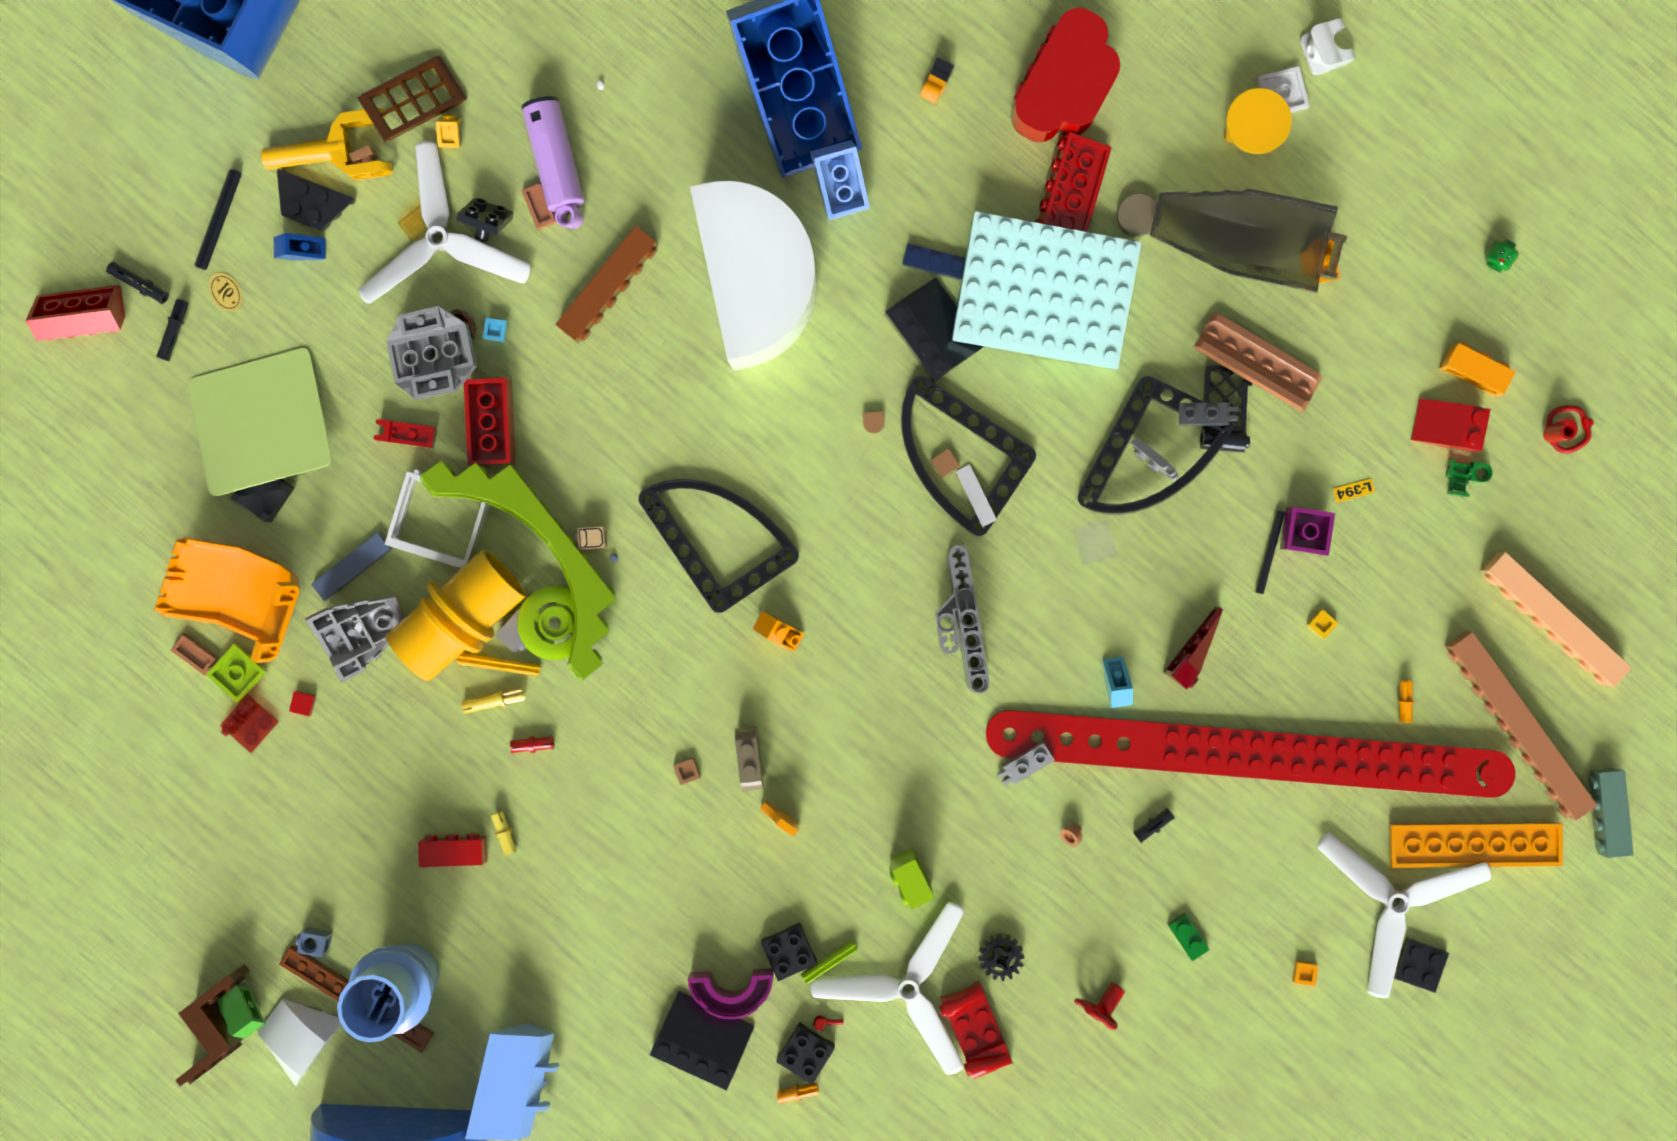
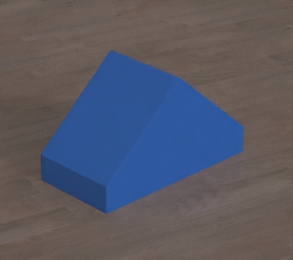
M754 0L726 10L739 62L781 177L785 178L814 167L810 151L852 140L855 144L857 151L862 150L820 0Z

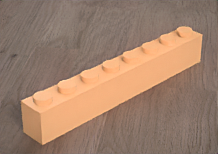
M1497 552L1481 569V572L1485 575L1484 579L1493 586L1496 585L1501 589L1500 594L1508 600H1513L1517 604L1515 607L1521 613H1527L1532 618L1531 622L1540 629L1543 628L1548 633L1547 637L1550 640L1564 647L1562 650L1568 656L1575 657L1579 661L1578 665L1583 670L1590 671L1595 676L1594 680L1600 685L1615 687L1632 669L1631 666L1506 552Z

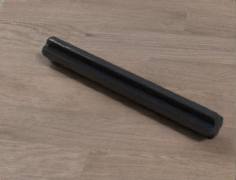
M229 169L196 258L194 265L199 269L207 270L240 181L241 173L234 169Z

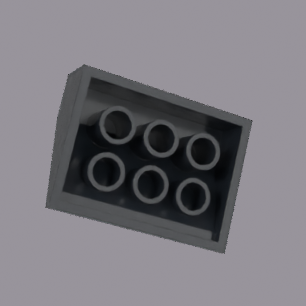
M936 277L886 310L884 315L933 383L940 380L985 347L951 341L957 306Z
M678 991L652 1047L650 1056L727 1091L755 1026L741 1019L715 1017L707 1013L699 1003L697 1004L693 997Z

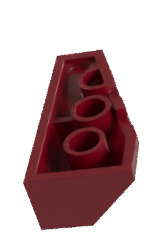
M1214 607L1163 671L1165 675L1186 690L1189 687L1192 688L1199 680L1197 676L1201 672L1223 612L1221 607Z

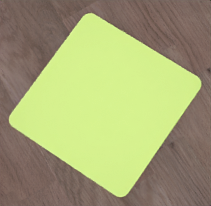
M306 348L295 349L194 377L190 380V397L210 494L220 496L322 468L331 463L332 455L312 358Z

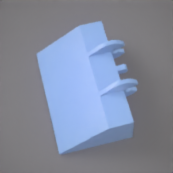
M531 1023L489 1033L465 1139L517 1141L531 1135L536 1111H546L550 1107L549 1101L539 1102L541 1088L547 1084V1080L544 1079L545 1072H555L559 1069V1063H548L554 1033Z

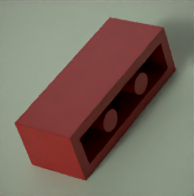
M479 833L467 834V837H459V834H448L446 838H438V835H426L425 838L418 842L419 867L483 865L487 862L486 836H480Z

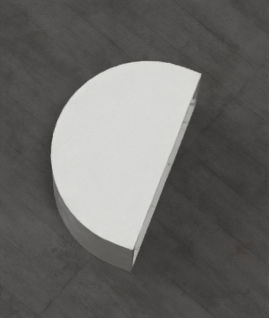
M717 181L691 186V195L727 360L733 370L767 362L793 344L804 330L812 314L816 299L817 277L810 239L795 213L782 200L762 188L735 181Z

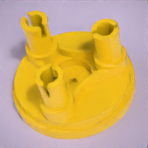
M1265 88L1247 90L1240 94L1228 109L1226 131L1223 134L1224 140L1228 143L1233 142L1238 148L1247 153L1265 154L1278 148L1290 133L1292 125L1290 108L1283 97L1272 90Z

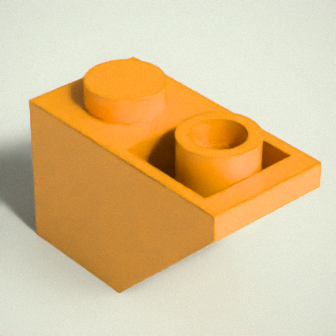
M762 611L752 628L765 638L794 652L805 634L765 611Z

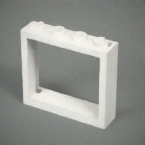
M415 469L414 473L407 471L384 545L462 568L475 556L490 505L481 503L464 559L399 539L416 481L420 482V475L425 473Z

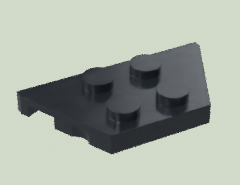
M277 170L281 215L293 221L324 232L333 220H337L342 215L341 212L356 201L355 198L283 170Z

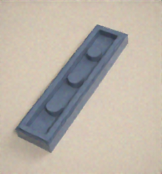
M376 533L311 585L323 601H326L391 551L392 548L384 545L385 539L380 533Z

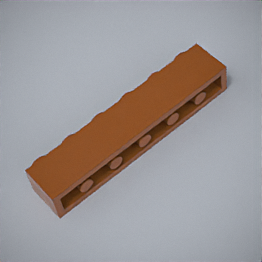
M635 226L555 325L577 343L585 341L591 333L589 331L594 324H599L603 319L604 311L607 308H612L617 302V295L621 291H626L631 284V278L634 275H639L643 270L644 262L648 258L654 257L658 250L656 249L658 246L656 241L639 227Z

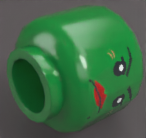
M1507 239L1504 242L1495 241L1485 255L1486 265L1499 273L1502 270L1508 271L1519 256L1518 251L1515 249L1517 245Z

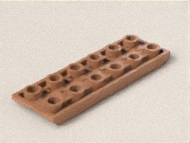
M1218 313L1211 314L1193 347L1302 413L1306 410L1322 379L1321 374Z

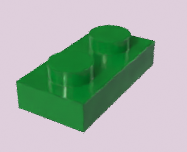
M1185 913L1167 924L1191 961H1194L1210 950Z

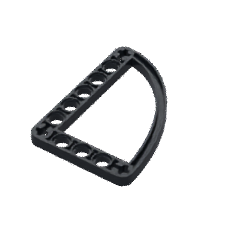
M915 377L906 392L901 413V431L911 465L925 489L949 516L973 535H985L994 522L984 526V531L979 530L976 532L974 523L980 522L977 515L975 514L971 521L940 492L924 469L916 451L911 431V411L915 395L1012 459L986 498L988 503L996 505L997 511L994 514L996 518L1036 459L1035 450L926 377ZM924 381V387L928 390L930 386L934 387L928 398L924 396L927 393L923 389L920 391L916 390L915 382L920 383ZM935 392H941L944 395L942 403L937 404L933 402L932 395ZM957 403L961 406L962 411L959 415L950 413V406ZM971 415L977 416L979 418L978 426H969L967 423L968 417ZM986 428H995L997 431L996 437L993 439L987 438L985 435ZM1009 438L1014 441V448L1012 450H1005L1002 443L1005 439ZM1020 444L1022 448L1019 450L1024 453L1029 451L1031 460L1024 462L1022 461L1023 456L1017 453L1015 457L1012 453L1017 450ZM1011 468H1017L1020 471V477L1017 480H1012L1009 477L1008 472ZM1001 485L1006 486L1009 490L1008 495L1004 498L997 495V488Z
M1151 376L1141 378L1078 494L1080 506L1096 513L1123 515L1146 510L1166 501L1188 486L1212 462L1232 433L1235 421H1230L1231 426H1226L1224 429L1221 428V425L1206 426L1219 432L1213 443L1183 476L1160 492L1147 498L1124 504L1097 502L1152 400L1178 413L1179 403L1185 399L1190 400L1192 403H1205ZM1148 382H1151V386L1153 387V389L1147 390L1145 397L1149 398L1146 400L1143 396H1141L1144 391V386L1142 384H1147ZM1163 391H1171L1173 398L1170 401L1162 400L1161 393ZM1135 400H1141L1144 403V407L1139 411L1131 407ZM1129 418L1133 420L1134 425L1131 429H1124L1121 424L1124 419ZM1115 437H1121L1124 440V444L1120 448H1114L1111 444L1112 440ZM1111 456L1114 459L1113 464L1110 467L1103 466L1101 463L1103 457ZM1096 474H1100L1104 478L1103 483L1099 486L1091 482L1092 477ZM1088 485L1095 490H1099L1098 493L1092 492V502L1088 501L1084 504L1082 496L1089 494L1090 489L1087 488Z
M675 479L654 484L639 494L638 501L710 608L716 613L728 610L794 565L799 559L797 549L769 517L749 501L723 487L693 479ZM675 489H695L720 496L744 509L757 519L775 537L783 549L722 590L657 494ZM646 493H647L648 495H653V496H654V497L651 499L652 502L654 503V505H657L658 502H659V504H660V506L654 508V509L651 511V513H650V511L648 510V509L652 508V506L650 505V503H648V502L644 503V502H643V500L645 499V496H644V495H645ZM658 510H663L666 513V519L663 522H657L654 518ZM672 527L678 531V536L674 540H670L666 535L667 530ZM686 545L689 547L690 553L687 557L679 555L678 549L680 546ZM785 551H793L795 553L793 556L794 560L792 562L786 560L783 562L786 567L782 568L780 562L775 558L779 555L780 559L786 556ZM694 562L699 563L702 567L701 572L697 575L692 574L690 571V566ZM769 562L777 564L778 570L776 573L770 574L766 571V565ZM751 574H758L760 576V583L757 586L749 583L748 578ZM705 580L713 582L714 588L712 591L705 592L702 589V583ZM735 585L743 589V594L739 598L731 594V589ZM717 589L720 592V594L716 595L718 599L725 600V602L723 603V609H721L720 607L716 608L714 606V604H716V600L714 599V597H712L710 600L708 598V596L714 594Z

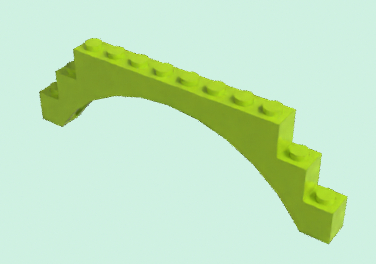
M440 461L420 475V482L432 497L466 498L489 504L513 515L530 527L541 538L560 564L570 588L574 609V637L567 666L580 682L602 666V656L596 649L592 650L590 647L610 632L606 620L603 617L599 618L597 614L616 600V593L610 585L606 586L603 583L601 573L596 568L592 569L588 564L589 559L585 553L579 552L576 549L574 539L570 535L566 536L561 530L563 528L562 524L556 518L553 519L548 513L550 510L543 501H538L535 497V490L529 484L526 485L523 482V476L517 468L513 469L509 465L489 480V474L483 466L479 467L475 463L457 477H454L455 472L449 464L444 465Z

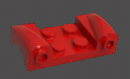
M979 981L958 992L940 996L942 1005H939V1009L943 1018L948 1017L967 1062L963 1064L967 1076L972 1075L973 1079H976L1013 1063Z

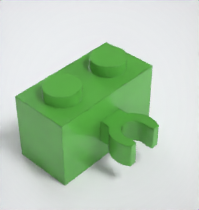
M237 985L217 1000L220 1014L225 1018L230 1035L247 1038L265 1024L250 988Z

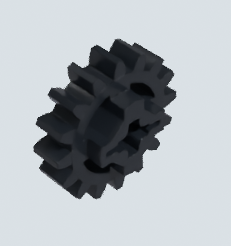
M999 933L997 939L991 935L990 942L983 941L986 947L979 948L983 955L978 956L979 961H984L980 964L981 969L987 968L985 974L988 976L992 973L993 980H996L998 976L1001 977L1002 981L1005 980V976L1013 979V972L1016 974L1020 973L1017 967L1024 966L1020 959H1024L1025 956L1023 953H1019L1023 948L1021 945L1016 946L1018 943L1016 938L1010 941L1009 934L1002 938L1001 933ZM1000 944H1006V945H1008L1009 947L1006 948V947L1000 946ZM993 948L992 955L988 956L990 949ZM997 950H999L1000 954L1004 956L1005 964L998 957L999 954ZM1015 958L1014 963L1010 967L1011 959ZM995 967H999V968H1002L1003 970H996V969H994V968H995Z

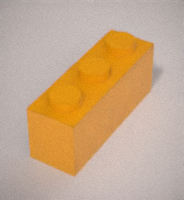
M1463 342L1450 346L1440 366V369L1494 396L1505 394L1516 371L1510 369L1509 364L1502 361L1496 362L1491 359L1489 354L1484 352L1478 353L1472 350V346Z

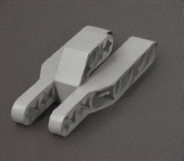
M956 545L950 549L947 555L952 596L935 613L939 645L941 650L947 654L956 652L960 646L966 686L971 692L983 693L989 687V676L969 555L965 547ZM955 552H958V555H962L959 564L963 565V567L960 566L955 569L958 562L957 558L952 556H954ZM959 573H961L962 576L966 577L962 582L963 586H966V588H962L960 590L958 589L959 585H961L960 579H956ZM965 614L971 616V625H967L963 622V616ZM943 617H948L952 620L951 628L944 629L941 626L940 621ZM954 630V635L951 634L950 639L955 641V645L952 646V650H949L948 647H944V643L947 642V635L942 637L941 632L948 633ZM968 635L975 638L974 646L967 644L966 638ZM972 656L976 657L979 661L976 668L970 665V658ZM977 677L982 681L979 689L973 686V681Z

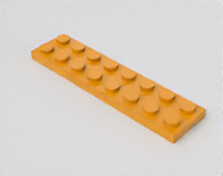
M1559 822L1389 824L1390 867H1469L1486 862L1489 867L1563 866V824Z

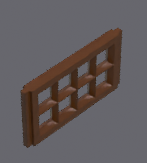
M439 55L361 94L357 99L384 142H387L460 105L467 100V97ZM434 68L441 82L429 87L422 73ZM417 76L426 90L413 96L405 82ZM401 85L409 98L397 104L389 90ZM445 85L452 99L440 104L433 90ZM385 93L393 107L380 112L372 99ZM428 93L436 107L424 113L416 99ZM412 102L420 115L407 121L400 107ZM395 110L404 124L391 130L383 116Z

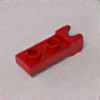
M381 419L375 421L376 424L383 426L385 430L382 435L373 436V439L376 441L434 448L437 427Z

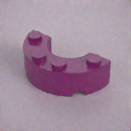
M753 969L748 985L736 991L724 990L719 987L713 980L711 971L690 972L688 985L696 1003H699L707 1013L722 1019H739L754 1013L766 1001L772 988L774 971L773 969Z

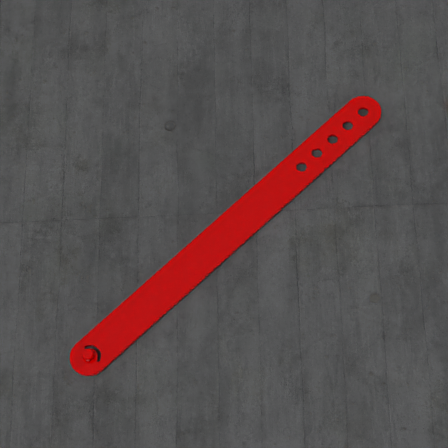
M1005 710L994 715L988 722L985 733L990 749L1004 758H1015L1037 745L1038 743L1032 741L1031 735L1035 730H1041L1044 733L1043 741L1054 756L1055 761L1053 762L1496 798L1507 793L1513 786L1516 776L1515 767L1511 759L1502 752L1489 749ZM1006 728H1013L1016 731V736L1013 740L1008 741L1003 738V731ZM1065 732L1071 733L1073 736L1072 743L1069 745L1061 744V734ZM1092 735L1100 736V746L1096 748L1091 747L1088 743L1089 737ZM1121 737H1126L1130 741V745L1126 750H1120L1117 747V741ZM1488 760L1479 770V777L1486 784L1483 787L1477 780L1476 772L1479 765Z

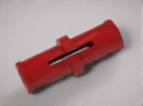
M531 736L529 739L510 740L511 754L552 750L555 747L554 742L552 743L554 737L535 738Z

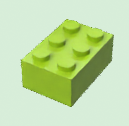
M913 848L890 859V877L895 886L898 885L899 895L905 906L909 905L912 910L935 899L932 885Z

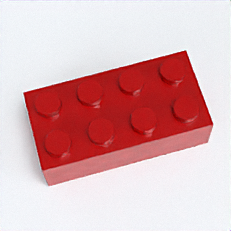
M508 378L467 379L464 382L468 465L472 466L475 463L478 466L516 465L512 381Z

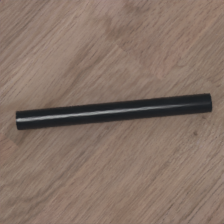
M1276 512L1255 593L1264 594L1285 512Z

